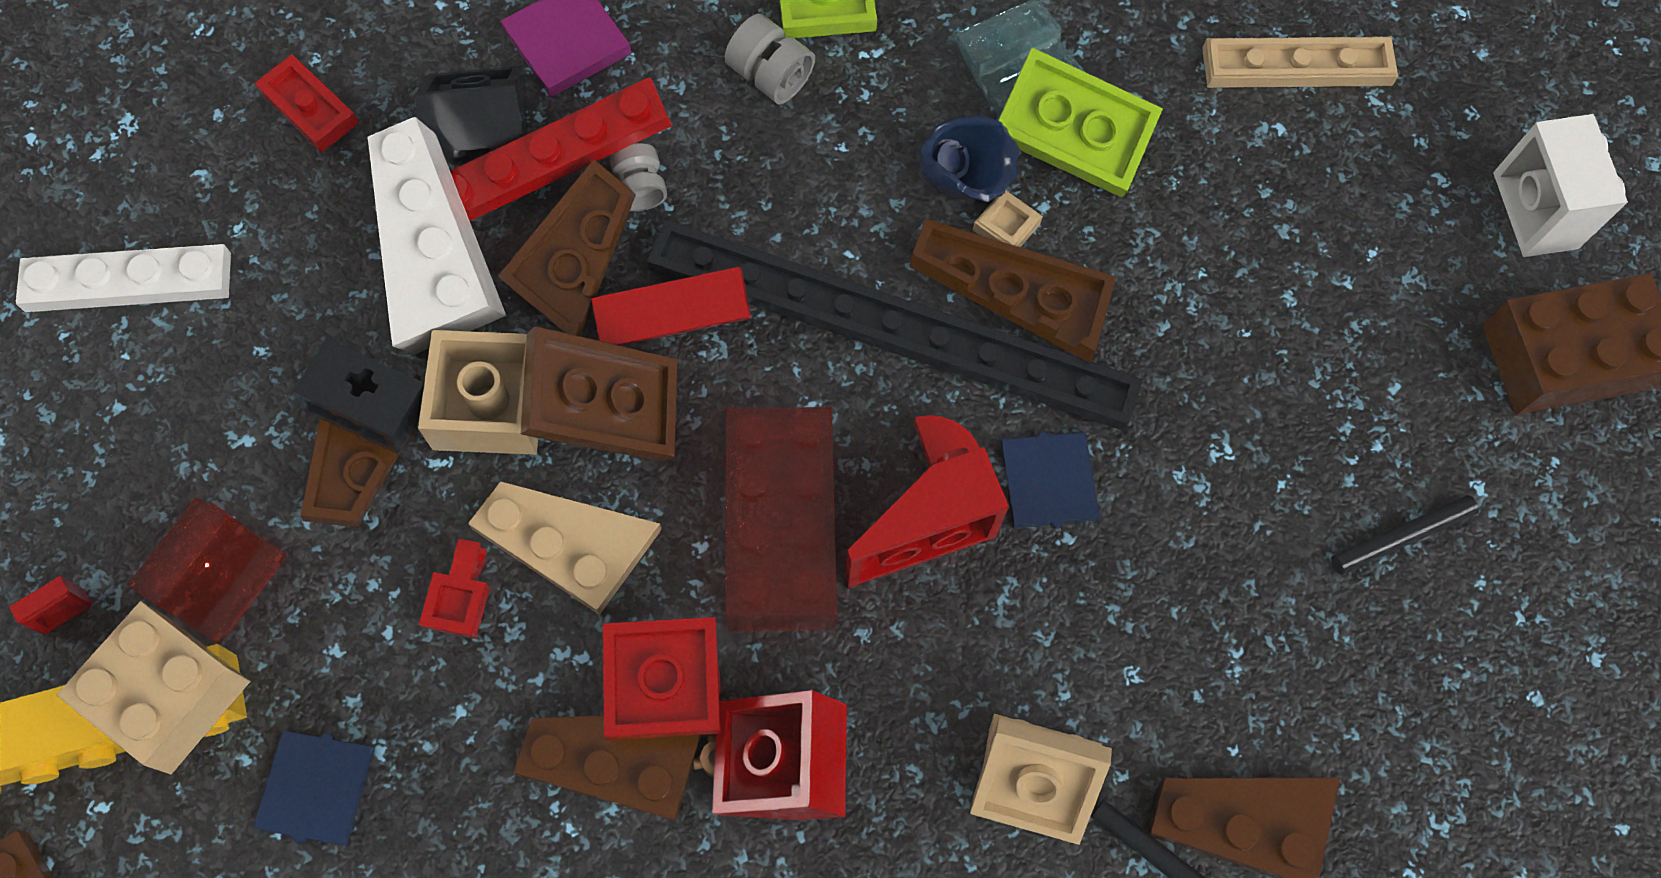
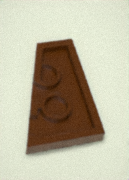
M371 387L368 392L374 394L375 390ZM356 391V397H360L362 393ZM320 419L300 515L303 521L358 528L419 419L398 454Z
M604 715L532 718L513 773L520 777L676 822L693 768V759L696 758L702 735L606 740L604 737Z
M1164 778L1159 783L1147 833L1154 838L1275 878H1319L1340 778Z

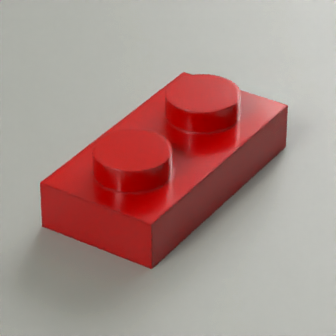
M293 54L254 83L260 94L321 153L359 124L354 112Z

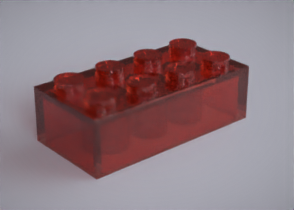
M832 407L726 408V621L728 631L836 630L837 590Z

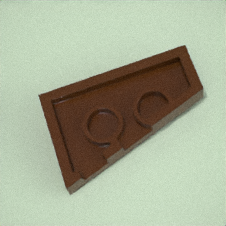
M593 159L498 277L563 332L581 336L593 306L591 298L596 297L636 194Z

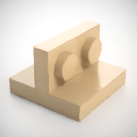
M994 714L989 728L984 764L972 799L970 814L1080 845L1111 765L1112 748L1102 746V743L1087 740L1078 735L1066 734L1033 725L1024 720Z

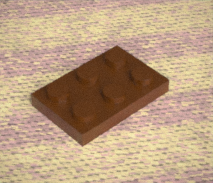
M536 326L527 333L520 434L665 462L675 457L678 359Z

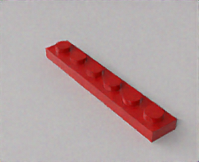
M648 77L450 172L469 221L588 166L593 159L597 162L673 125L652 79Z

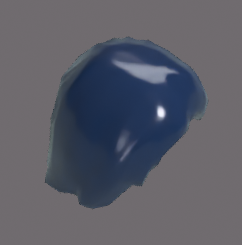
M973 115L946 119L934 127L929 138L921 144L918 150L921 173L935 188L949 196L990 201L996 197H1001L1005 194L1007 186L1015 180L1018 172L1017 159L1020 151L1017 144L1003 123L990 116Z

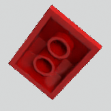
M985 447L968 452L967 448H957L941 455L937 459L938 463L933 464L848 549L845 581L848 588L996 538L1009 506Z

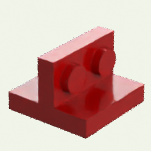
M715 617L603 624L604 737L606 740L721 734L720 698H722L721 675L718 667L717 622Z

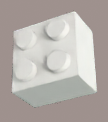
M1594 114L1536 122L1493 172L1523 257L1579 249L1628 203L1625 196L1624 183L1616 173L1608 152L1607 139L1601 133Z

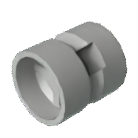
M755 14L740 25L727 45L724 55L725 63L747 81L755 80V87L776 104H784L800 91L808 80L815 64V55L812 51L793 37L785 38L783 29L763 14Z

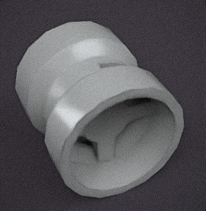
M636 143L610 156L609 164L612 175L636 194L630 211L649 210L665 201L667 190L664 179L657 174L660 162L657 150L653 146Z

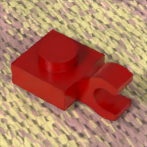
M459 539L455 548L450 574L433 572L419 621L421 627L473 639L477 638L490 586L487 583L476 581L483 569L487 549L481 548V543Z

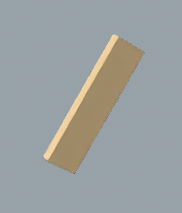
M1392 37L1206 38L1202 47L1207 88L1393 86L1398 78Z

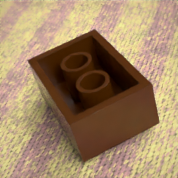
M1651 273L1509 299L1482 324L1516 415L1657 389L1661 386V296Z

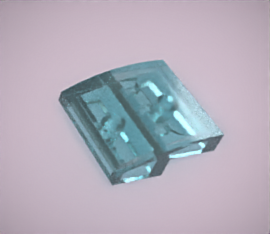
M1040 0L1027 1L956 33V42L973 77L999 117L1032 47L1084 71L1061 43L1062 28Z

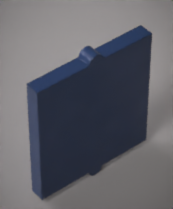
M1041 431L1036 437L1003 439L1001 441L1013 529L1051 525L1053 529L1057 530L1062 524L1099 520L1100 514L1086 432L1049 435L1046 431Z
M282 730L253 829L293 836L294 842L300 844L310 839L347 846L374 748L338 741L330 733H325L322 737Z

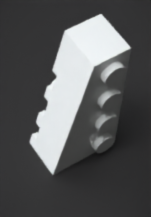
M412 117L368 136L392 346L415 355L429 349L432 330L472 331L505 317L506 313L436 134L416 117Z

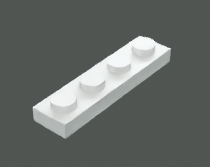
M224 244L20 258L16 305L24 312L229 298L231 253Z

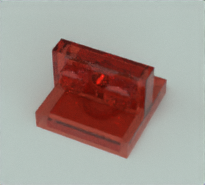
M196 497L127 585L155 605L221 645L286 559L287 555L245 528L226 511L211 502L207 504Z

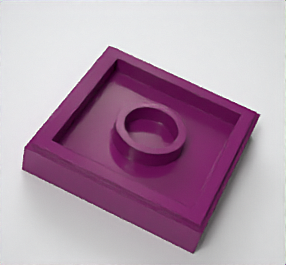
M539 0L500 21L503 31L550 98L632 54L629 42L598 0Z

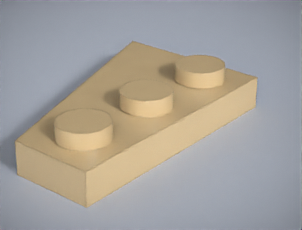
M500 482L468 523L472 530L599 615L662 530L660 523Z

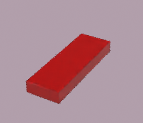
M740 267L591 298L599 341L618 346L752 319L743 272Z

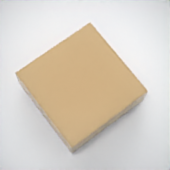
M1005 190V194L1001 197H996L974 222L973 231L979 235L1021 247L1041 224L1043 216Z

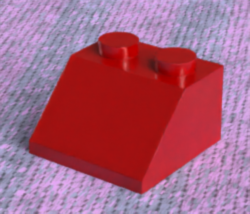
M813 690L720 701L721 734H716L712 814L718 816L785 820L845 817L846 703Z

